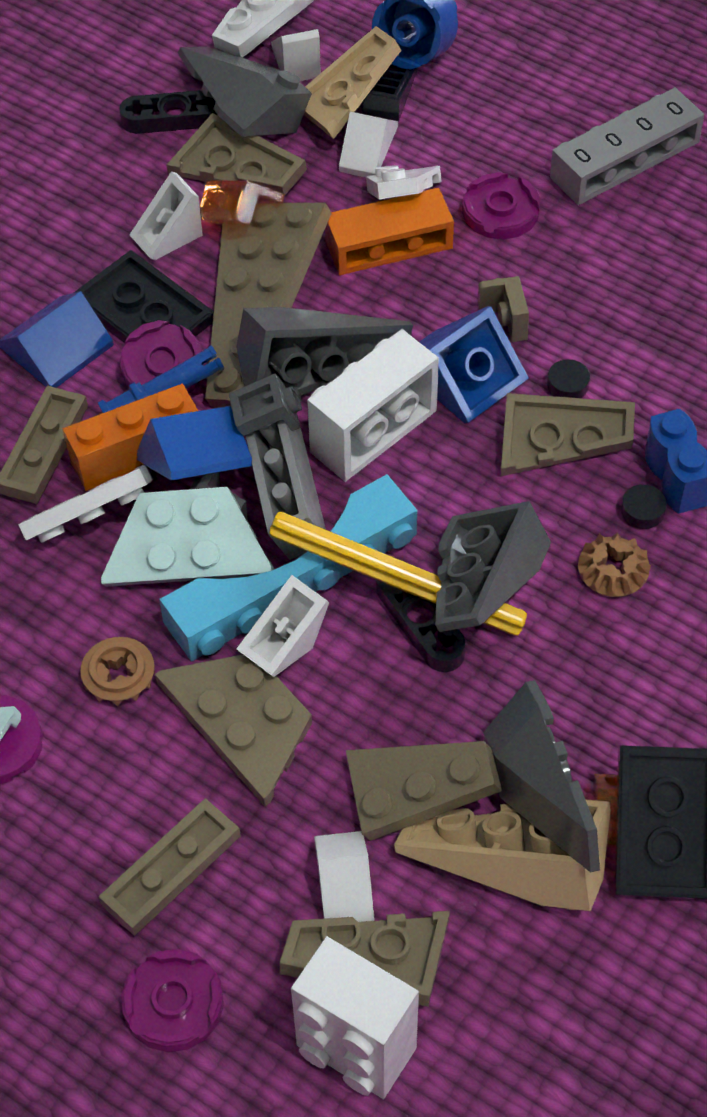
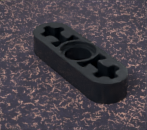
M202 90L131 96L120 104L121 124L126 131L134 134L199 129L212 113L217 115L214 109H209L215 106L216 101L214 98L206 97ZM171 108L185 110L179 115H169L166 113Z
M376 580L378 597L428 666L439 672H451L460 667L465 658L464 635L459 629L439 632L435 625L436 604L406 591L404 592L407 597L403 599V593L400 589ZM425 608L433 614V617L428 622L420 624L411 621L407 615L412 609ZM437 631L438 639L444 647L447 648L453 645L452 653L447 654L444 650L437 651V640L434 636Z

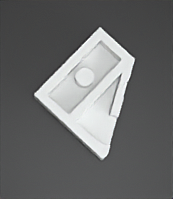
M398 165L384 166L375 169L376 175L366 176L368 192L378 199L419 194L424 189L432 187L433 183L442 182L440 166L412 170L399 169Z

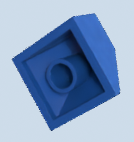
M491 306L482 308L439 328L419 341L439 357L437 400L464 423H469L506 396L507 393H510L529 379Z

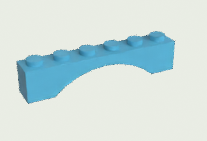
M386 474L350 494L345 510L331 532L379 552L386 553L393 548L398 549L407 545L417 535V509L389 475ZM306 552L298 559L277 569L249 577L229 579L197 578L159 599L163 623L192 662L203 655L214 654L226 642L242 633H249L291 575L316 592L331 588L341 577L354 570L313 553Z

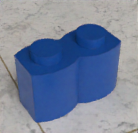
M681 409L651 416L645 447V459L650 470L662 480L661 490L667 504L678 514L707 506V450L697 442V430L693 421Z

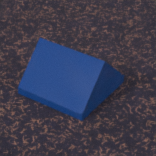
M81 291L58 297L0 339V348L44 386L48 385L55 388L114 346L113 339Z
M231 406L150 419L137 450V460L170 480L252 466V456L243 435L235 425Z

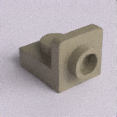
M519 276L481 281L478 284V309L491 306L494 313L498 312L501 326L508 327L511 342L528 340L529 311Z

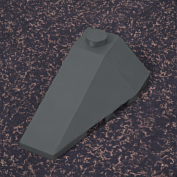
M208 46L179 48L178 55L191 75L203 81L204 84L201 90L204 95L214 98L216 101L214 110L217 115L241 137L297 132L312 95L300 83L298 76L291 72L275 69Z
M286 307L243 308L236 348L244 387L276 373L286 388L292 386L295 389L300 401H302V395L313 392L320 386L328 385L340 376L349 364L360 361L372 352L381 340L389 339L401 329L411 335L413 324L410 321Z
M530 501L452 516L439 542V554L442 557V565L438 567V577L441 581V590L437 592L435 623L439 632L481 625L540 570L551 541Z
M536 681L525 682L483 732L484 741L492 748L502 789L501 792H498L499 797L590 873L600 871L598 835L595 822L579 781H572L567 761L568 753L563 741L555 742L550 727L546 726L554 723L551 709Z

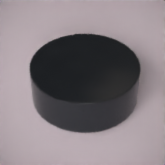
M565 359L554 363L548 372L547 387L549 392L554 397L582 398L589 389V370L584 364L576 360Z
M644 484L633 486L623 496L621 514L624 520L633 527L639 529L653 528L659 525L664 518L667 505L666 498L659 489Z

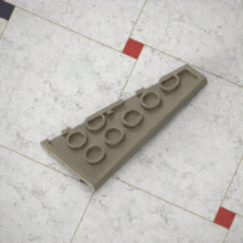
M325 202L225 203L211 345L216 351L217 357L209 361L210 363L220 358L225 369L207 377L205 399L213 409L231 406L229 393L244 387L236 348L243 308H292L332 214Z

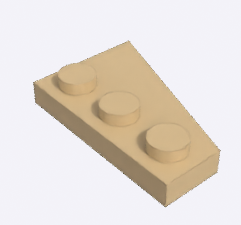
M375 26L305 86L312 95L304 115L334 139L347 123L349 113L356 111L401 52L396 40Z

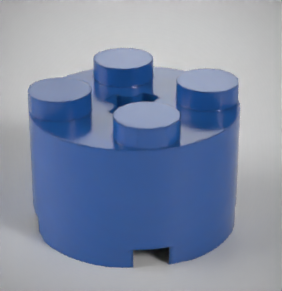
M385 0L377 7L374 13L372 29L377 26L396 40L401 52L392 62L394 66L403 69H414L440 56L453 44L458 30L457 4L454 0Z

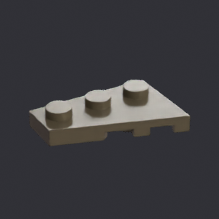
M214 113L209 116L166 165L169 174L173 171L184 178L285 196L307 170L304 159L259 136L241 137Z
M507 393L500 477L632 448L635 402Z
M485 741L346 750L362 835L370 841L502 791L492 748Z
M450 911L432 912V917L406 919L405 914L386 915V920L358 922L353 917L293 920L280 961V974L298 978L326 936L418 990V1005L429 1007L449 923Z

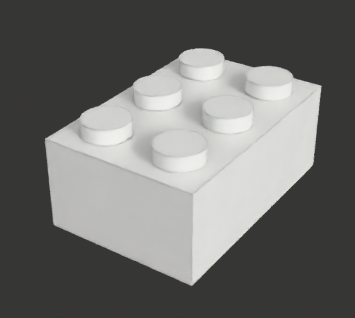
M403 329L389 339L381 340L372 352L360 361L349 364L340 376L328 385L317 388L307 400L310 453L344 482L349 480L437 411L439 357Z
M326 936L291 987L296 1043L300 1047L299 1052L307 1061L319 1068H325L326 1065H329L344 1075V1082L358 1093L368 1096L372 1092L384 1100L417 1048L419 991Z

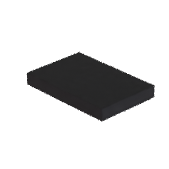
M132 250L128 251L75 291L82 292L103 326L124 343L129 334L138 327L158 320L169 321V324L178 327L181 325L189 329L195 337L213 323L214 311Z
M618 745L614 892L616 895L707 898V749Z

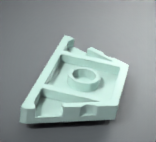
M228 487L139 493L102 574L101 584L108 587L193 581L197 578H240L272 571L274 567L265 555L253 529L245 519L239 504Z

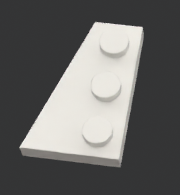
M241 0L237 7L228 11L212 34L214 47L243 58L314 0Z
M143 464L134 468V471L126 475L113 478L85 494L75 496L24 520L18 525L25 540L38 535L42 543L65 532L62 524L78 517L80 523L83 524L104 514L102 505L118 499L122 506L137 499L139 493H144L142 487L155 478L151 468Z

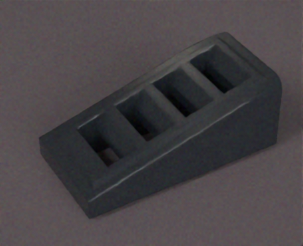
M391 64L363 100V114L399 122L415 79L417 68L403 69Z

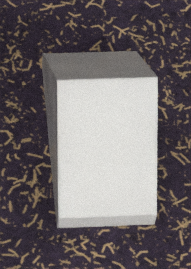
M318 29L281 36L271 42L280 70L295 74L299 77L300 81L314 79L321 73Z
M350 112L339 163V172L365 178L366 176L376 175L375 169L383 164L398 128V121Z
M171 171L130 233L133 240L150 259L157 260L203 236L199 197L173 171Z
M291 575L237 647V650L271 676L275 677L313 649L329 602Z
M362 831L314 836L324 919L353 917L358 922L374 921L369 859Z

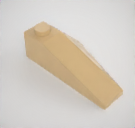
M586 800L597 828L600 871L590 873L508 804H500V812L474 815L473 811L468 808L451 810L403 828L394 844L395 852L541 906L591 911L604 878L610 802Z

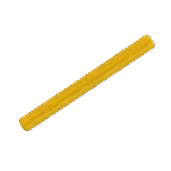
M284 512L276 514L270 527L269 534L271 537L436 604L437 592L441 590V581L438 575ZM504 603L483 623L513 636H518L525 625L527 613L524 610Z

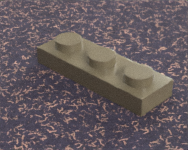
M46 386L0 472V494L35 504L39 502L67 448L62 428L81 421L88 407L85 395Z
M205 798L98 896L100 904L135 936L241 837L240 828Z

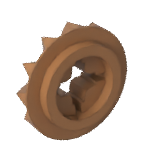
M618 532L612 537H604L599 533L595 541L591 543L585 542L578 560L579 574L584 583L593 591L610 597L627 596L638 591L646 583L651 566L648 561L647 550L641 549L637 545L635 538L631 540L623 539ZM608 554L613 556L616 561L623 560L621 572L613 564L606 565Z
M112 637L95 644L86 653L80 671L86 691L92 693L99 703L102 700H108L118 706L122 700L132 698L137 701L139 693L145 688L150 689L151 680L155 673V665L151 652L141 642L128 637ZM126 663L125 667L128 676L119 675L115 680L111 681L109 669L118 670Z

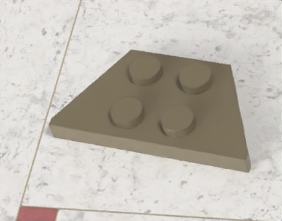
M243 654L157 672L155 677L159 687L263 806H267L274 797V788L283 771L287 772L295 757L294 751L297 745L303 742L312 725V714L277 676H271Z

